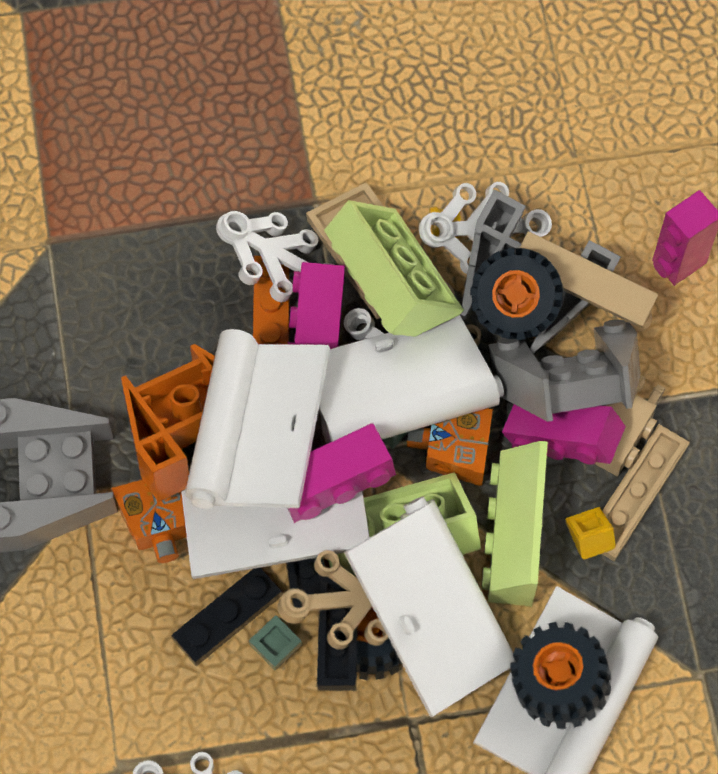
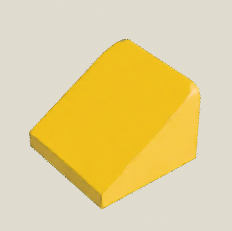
M600 507L565 518L567 527L582 559H588L615 549L614 528Z

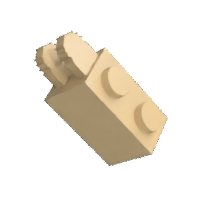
M641 374L632 408L626 409L622 402L606 405L615 410L626 427L611 464L595 462V465L617 477L624 466L629 469L631 468L640 452L636 445L641 437L647 440L657 424V420L653 419L656 405L666 389L658 384L652 390L648 401L638 396L637 393L643 388L646 378Z

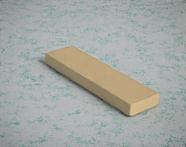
M529 231L520 248L540 253L553 264L560 275L563 291L639 328L643 327L659 295Z
M658 424L602 510L614 528L616 542L615 549L602 553V555L615 562L690 444L689 441Z

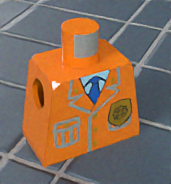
M487 408L431 425V428L423 427L409 431L407 447L428 450L426 458V468L428 470L443 475L455 472L459 480L482 486L493 409Z
M143 480L113 487L112 490L116 504L138 550L153 547L158 563H166L177 559L179 554L175 541L187 537L182 493H176L158 502Z

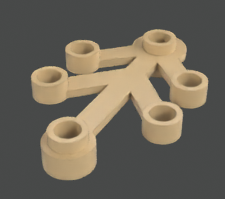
M325 550L318 555L314 562L316 572L321 576H328L347 591L307 595L300 589H290L281 597L278 603V612L283 620L289 623H299L305 619L309 611L352 607L342 622L335 624L327 636L328 642L333 648L344 649L351 642L353 631L371 609L372 605L358 578L339 565V557L336 553ZM321 559L330 560L333 567H324L321 564ZM296 598L300 600L302 607H293L290 599ZM379 619L371 621L364 632L366 640L375 646L383 644L388 638ZM374 627L381 629L383 637L374 636L371 629ZM334 632H343L346 636V641L337 640Z

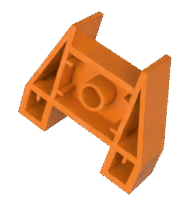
M196 344L190 346L191 362L144 384L134 387L126 375L121 377L141 479L158 502L185 490L187 486L189 468L187 457L181 449L195 443L197 440L215 358L213 354Z

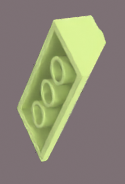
M348 200L324 231L332 242L333 250L341 256L348 267V273L358 282L365 293L366 301L374 307L382 319L383 327L389 333L415 337L459 316L464 311L396 209Z
M538 441L502 450L499 463H492L490 485H497L496 498L489 497L487 519L494 520L493 532H486L484 554L491 555L490 568L483 567L482 590H488V602L521 606L533 605L539 573L548 444L546 441Z
M455 472L364 498L370 537L401 520V515L406 513L404 506L424 496L426 502L429 500L435 501L462 555L481 549L476 514ZM345 553L337 554L339 565L356 576ZM328 560L330 568H332V562Z

